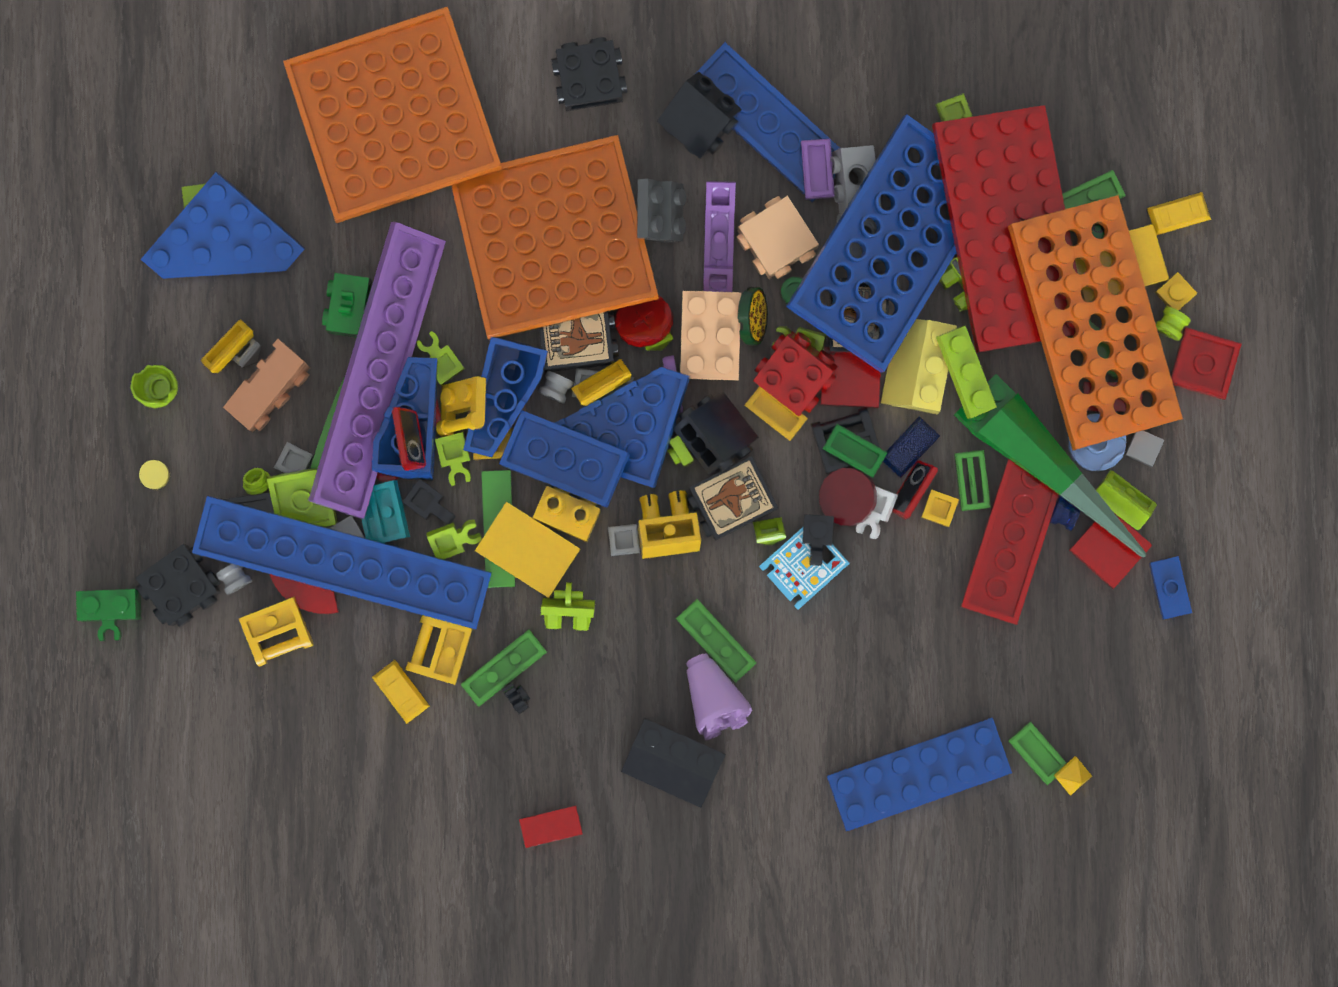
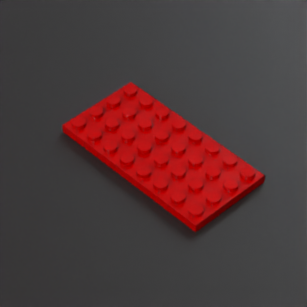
M1042 105L936 122L932 124L975 351L980 353L1041 342L1008 225L1065 210L1046 107ZM1067 231L1065 241L1068 245L1072 246L1070 231ZM1040 238L1038 241L1040 251L1049 253L1051 250L1049 240ZM1074 260L1073 268L1078 273L1076 261ZM1049 266L1046 270V275L1049 280L1056 282L1059 278V271L1054 266ZM1057 294L1054 298V303L1057 308L1064 310L1067 306V299L1064 295ZM1065 322L1062 327L1064 335L1066 337L1074 336V325L1070 322Z

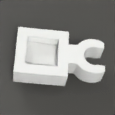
M875 486L877 504L874 511L871 512L868 519L856 526V532L862 534L865 526L870 525L872 528L870 538L877 539L880 534L879 521L888 522L898 494Z

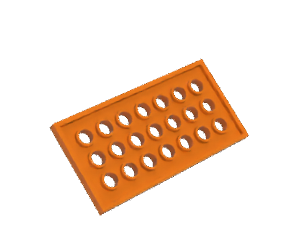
M1119 196L1109 197L1008 225L1072 450L1183 419ZM1094 223L1100 224L1103 227L1104 236L1102 239L1093 236L1092 226ZM1067 231H1073L1077 235L1078 242L1075 246H1070L1065 241ZM1040 238L1049 240L1051 244L1049 253L1040 251L1038 247ZM1102 251H1106L1112 256L1110 267L1101 264L1100 254ZM1075 259L1084 261L1086 270L1083 274L1075 272L1073 268ZM1049 266H1054L1059 271V278L1056 282L1049 280L1046 275V270ZM1111 279L1118 281L1120 284L1118 295H1114L1108 290V282ZM1083 287L1092 289L1094 293L1092 302L1083 300L1081 296ZM1057 294H1062L1067 299V306L1064 310L1057 308L1054 303V298ZM1119 307L1126 309L1128 312L1126 323H1122L1116 318V310ZM1091 315L1100 317L1102 321L1100 330L1091 328L1089 324ZM1065 322H1070L1075 327V335L1072 338L1066 337L1062 331ZM1127 335L1133 336L1136 340L1137 345L1134 351L1128 350L1124 345V339ZM1101 342L1107 344L1110 348V355L1106 359L1100 357L1097 352V347ZM1073 350H1078L1083 355V363L1080 366L1074 365L1071 361L1070 356ZM1135 363L1141 364L1145 370L1142 379L1136 378L1132 373V367ZM1109 370L1115 372L1118 376V383L1114 387L1108 385L1105 379L1106 373ZM1082 378L1088 379L1092 387L1089 394H1084L1079 389V381ZM1143 391H1147L1152 395L1153 402L1150 407H1145L1140 401V395ZM1117 398L1122 399L1126 404V411L1123 415L1116 413L1113 405ZM1090 406L1096 407L1099 411L1100 416L1097 422H1092L1087 417V410Z

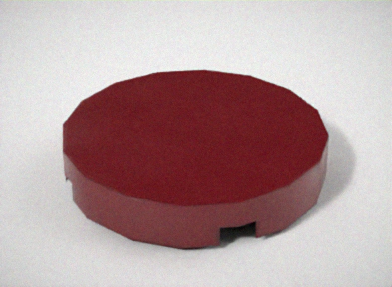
M841 468L831 472L824 479L819 490V503L825 516H834V523L842 526H855L863 523L869 518L868 516L871 512L874 511L877 504V491L874 482L862 471L854 468Z

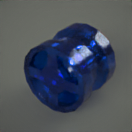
M1059 496L1050 523L1054 525L1062 524L1065 526V529L1072 531L1081 510L1067 502L1062 496Z

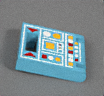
M803 527L759 566L762 571L767 569L770 564L775 567L767 576L789 601L798 594L802 597L794 605L797 610L850 564L832 543V546L826 547L835 555V558L828 564L822 559L821 566L809 565L811 546L802 544Z

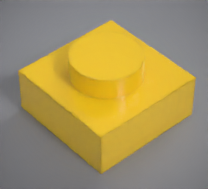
M1179 272L1155 292L1167 306L1180 310L1197 294Z
M931 489L921 518L949 527L959 499Z

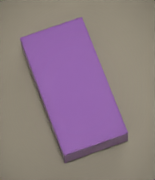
M830 139L801 141L805 200L834 198Z

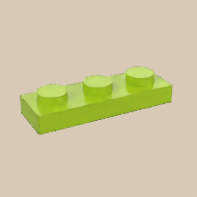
M966 326L958 327L937 336L936 339L967 419L997 408Z

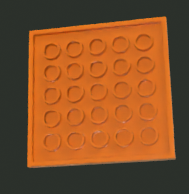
M448 6L283 61L336 223L502 169Z
M618 135L501 163L502 169L451 185L488 340L492 337L499 338L659 299L645 240L637 238V209Z

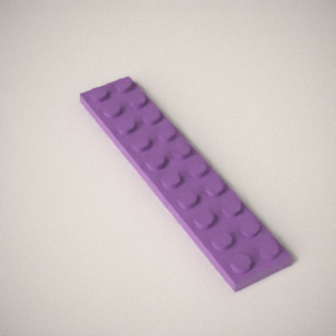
M391 222L308 501L364 519L378 473L372 471L373 441L384 420L386 409L391 403L407 358L413 355L446 241L398 222Z

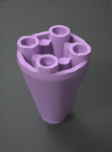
M706 653L695 656L687 661V676L696 727L699 734L703 735L705 740H710L719 736L721 730L730 726L734 730L747 724L746 717L751 714L752 708L717 663L710 659Z

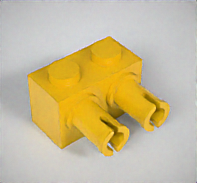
M546 486L533 519L587 542L601 509L596 507V503L581 497L579 500L570 496L566 491Z
M679 490V502L676 491L668 494L672 516L660 517L657 495L650 494L651 506H649L647 495L639 498L643 520L638 521L642 559L700 551L701 536L697 512L689 513L686 491Z

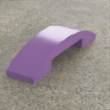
M706 181L703 291L732 292L736 182Z

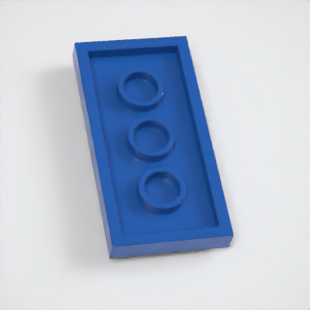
M522 410L499 464L608 508L630 454Z

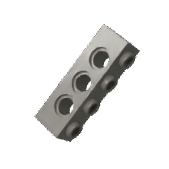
M874 145L840 148L832 152L830 159L836 183L834 186V200L838 203L839 207L837 223L876 161ZM850 171H853L857 174V185L853 184L850 181ZM871 219L865 220V230L869 234H875L877 230L876 223ZM851 243L849 247L851 255L855 258H860L862 255L861 246L857 243ZM875 259L873 264H880L883 261Z

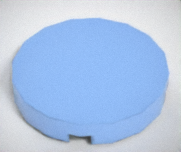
M1100 414L1087 415L1088 419L1092 422H1097ZM1126 435L1076 450H1072L1068 436V450L1072 459L1080 467L1089 471H1104L1114 467L1123 458L1125 453Z

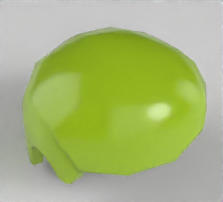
M147 365L141 372L133 374L130 389L134 398L145 407L156 409L168 405L176 397L178 381L175 374L164 365Z

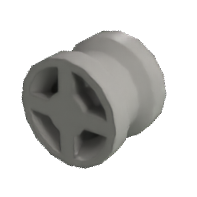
M547 371L545 375L546 382L543 386H540L538 393L564 404L566 401L565 394L568 389L572 388L574 382L554 372Z
M231 564L215 574L218 580L223 581L225 585L224 591L227 595L240 590L252 582L251 577L244 573L243 567Z

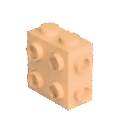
M788 195L783 199L779 196L771 199L764 205L766 207L764 211L756 214L755 211L749 213L740 220L742 224L738 226L739 235L736 236L738 242L745 251L750 249L755 257L752 260L754 267L760 275L766 274L768 279L773 276L779 279L792 270L790 266L800 260L803 264L816 256L815 250L819 246Z

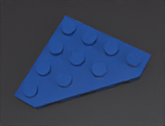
M215 172L140 260L163 279L286 271L305 250V247L221 174Z
M660 367L637 381L629 383L614 393L589 404L576 413L555 423L628 452L630 455L621 477L655 488L691 376Z

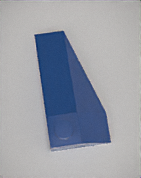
M501 337L490 338L481 377L486 378L485 424L480 429H468L464 451L493 457L541 381L548 354L547 350Z
M407 358L391 403L386 409L384 420L373 441L372 471L403 479L433 480L436 435L437 358ZM394 407L417 412L426 467L409 471L403 469L392 415Z

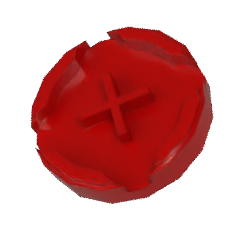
M658 295L659 299L617 310L615 314V327L623 341L632 346L646 347L662 341L669 334L673 325V314L668 303L661 296Z

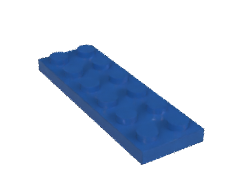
M725 42L698 71L702 75L709 77L719 90L732 97L735 103L742 109L736 117L739 123L733 130L805 196L801 141L830 138ZM830 139L832 156V152L840 149V147Z
M989 718L827 775V779L847 832L1011 774L1012 771L994 720Z

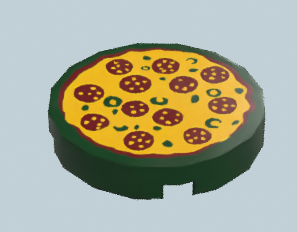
M748 287L747 291L742 293L738 305L739 323H743L744 329L740 330L739 334L742 341L747 345L761 344L767 328V301L764 291L760 287Z

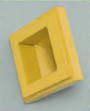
M1074 756L1054 777L1071 796L1092 775L1080 760Z

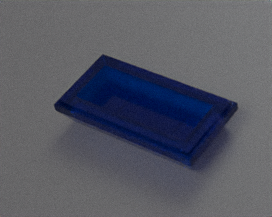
M919 416L886 451L888 453L883 462L901 478L933 445L940 435Z

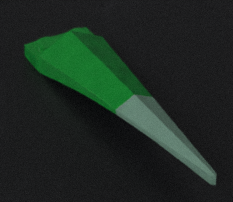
M997 374L987 382L997 408L967 419L963 406L954 414L975 437L1047 485L1140 557L1146 556L1143 548L1018 393L1016 394Z

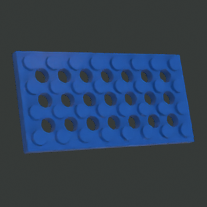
M909 115L903 116L786 306L880 373L884 372L956 254L951 222L944 219L940 214V207L947 205L943 180L935 179L931 174L933 165L940 166L934 134ZM910 148H914L919 152L920 160L918 163H913L909 160L908 150ZM895 172H901L905 176L906 182L903 187L895 184L893 180ZM919 188H923L928 192L929 200L927 203H922L918 200L917 190ZM881 195H885L890 199L891 208L889 210H884L880 207L879 197ZM904 212H909L913 215L914 225L912 227H908L903 223L902 215ZM866 219H871L876 223L877 230L875 234H869L865 230L864 222ZM928 228L934 229L938 235L935 244L930 243L926 239L925 234ZM890 235L896 236L899 239L900 248L898 251H894L888 246ZM851 243H857L861 246L862 255L860 258H855L851 255L849 250ZM913 252H918L922 255L923 265L921 267L913 265L911 261ZM875 259L884 262L886 270L883 275L877 274L874 271L873 263ZM838 266L843 267L847 271V280L845 282H840L835 277V269ZM899 276L907 278L909 282L907 291H902L898 288L897 278ZM861 283L867 284L871 289V295L868 299L861 297L858 288ZM823 290L831 293L833 297L831 306L822 304L820 294ZM885 299L890 300L894 304L895 309L892 315H887L882 309V303ZM846 307H851L855 310L856 320L854 323H850L844 318ZM872 323L879 327L880 335L878 339H872L868 335L867 329L869 324Z

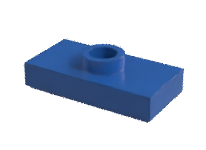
M1179 556L1149 563L1162 620L1192 613Z

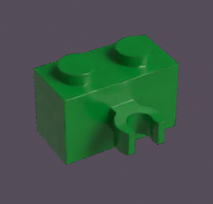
M335 273L334 280L328 281L327 297H331L329 309H324L322 325L326 326V331L329 334L357 338L371 291L372 281L370 278Z
M137 589L76 591L77 621H102V626L97 634L99 641H105V632L108 629L114 631L115 640H121L122 632L117 626L116 620H141V594Z

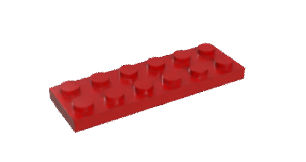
M1007 459L960 607L1017 625L1059 494L1010 459Z

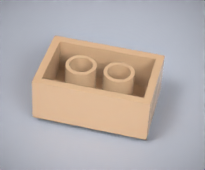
M683 291L680 373L691 376L690 379L739 380L740 323L738 319V305L741 292Z

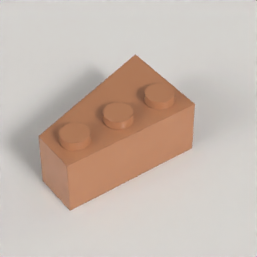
M279 339L273 344L276 349L266 360L261 359L256 365L258 369L248 380L245 379L223 406L225 410L252 433L256 429L261 431L271 419L268 415L275 407L278 409L282 408L290 398L288 393L295 385L300 387L310 375L307 373L310 367Z

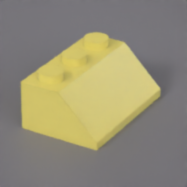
M915 320L887 367L881 404L936 415L940 412L948 367L936 337L956 329V325L931 320Z

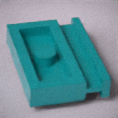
M397 480L374 485L364 519L361 518L367 539L389 543L410 537Z

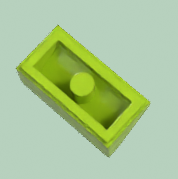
M1113 470L1107 473L1096 489L1110 509L1136 530L1142 528L1157 506L1153 500Z

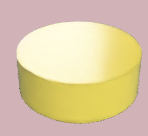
M150 460L145 462L140 468L139 478L145 487L157 490L163 488L168 483L170 472L164 463L158 460Z

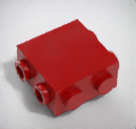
M792 331L786 337L781 334L771 347L775 350L774 354L769 360L764 357L754 371L758 375L753 381L797 416H800L805 410L810 413L820 400L816 397L818 392L822 388L827 391L837 378L833 373L838 366L834 364L835 359L824 350L819 352L811 346L812 342L807 336L800 332L796 334Z

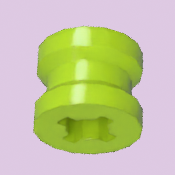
M1166 306L1163 310V318L1156 322L1157 330L1163 335L1179 341L1182 337V329L1189 325L1191 319L1179 310Z

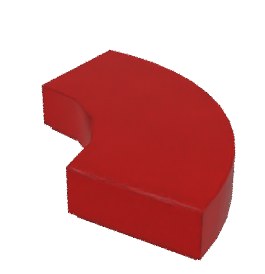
M269 574L279 593L286 600L295 597L300 609L316 614L339 613L334 591Z

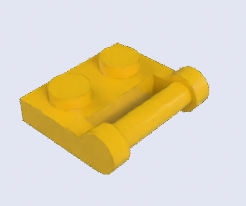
M476 376L442 385L440 396L441 420L436 425V431L441 437L453 435L455 431L468 428L476 430L484 426L486 378ZM470 411L466 417L456 419V414Z
M295 597L239 618L258 667L267 664V660L301 647L306 649L314 645ZM296 628L299 636L266 649L261 648L259 642Z
M422 615L420 619L422 626L411 662H407L405 670L456 685L473 629ZM433 627L441 629L431 665L430 668L424 667L422 663Z

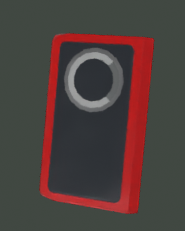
M394 407L392 415L403 469L409 471L426 467L417 412Z
M917 461L897 492L898 497L892 512L905 520L909 519L937 474L938 468L923 461Z

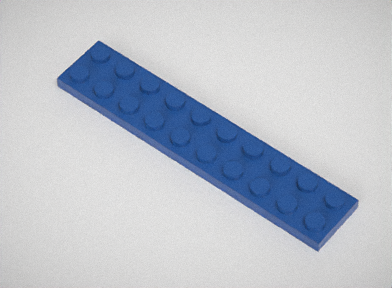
M211 496L206 498L192 553L472 629L477 628L492 573Z

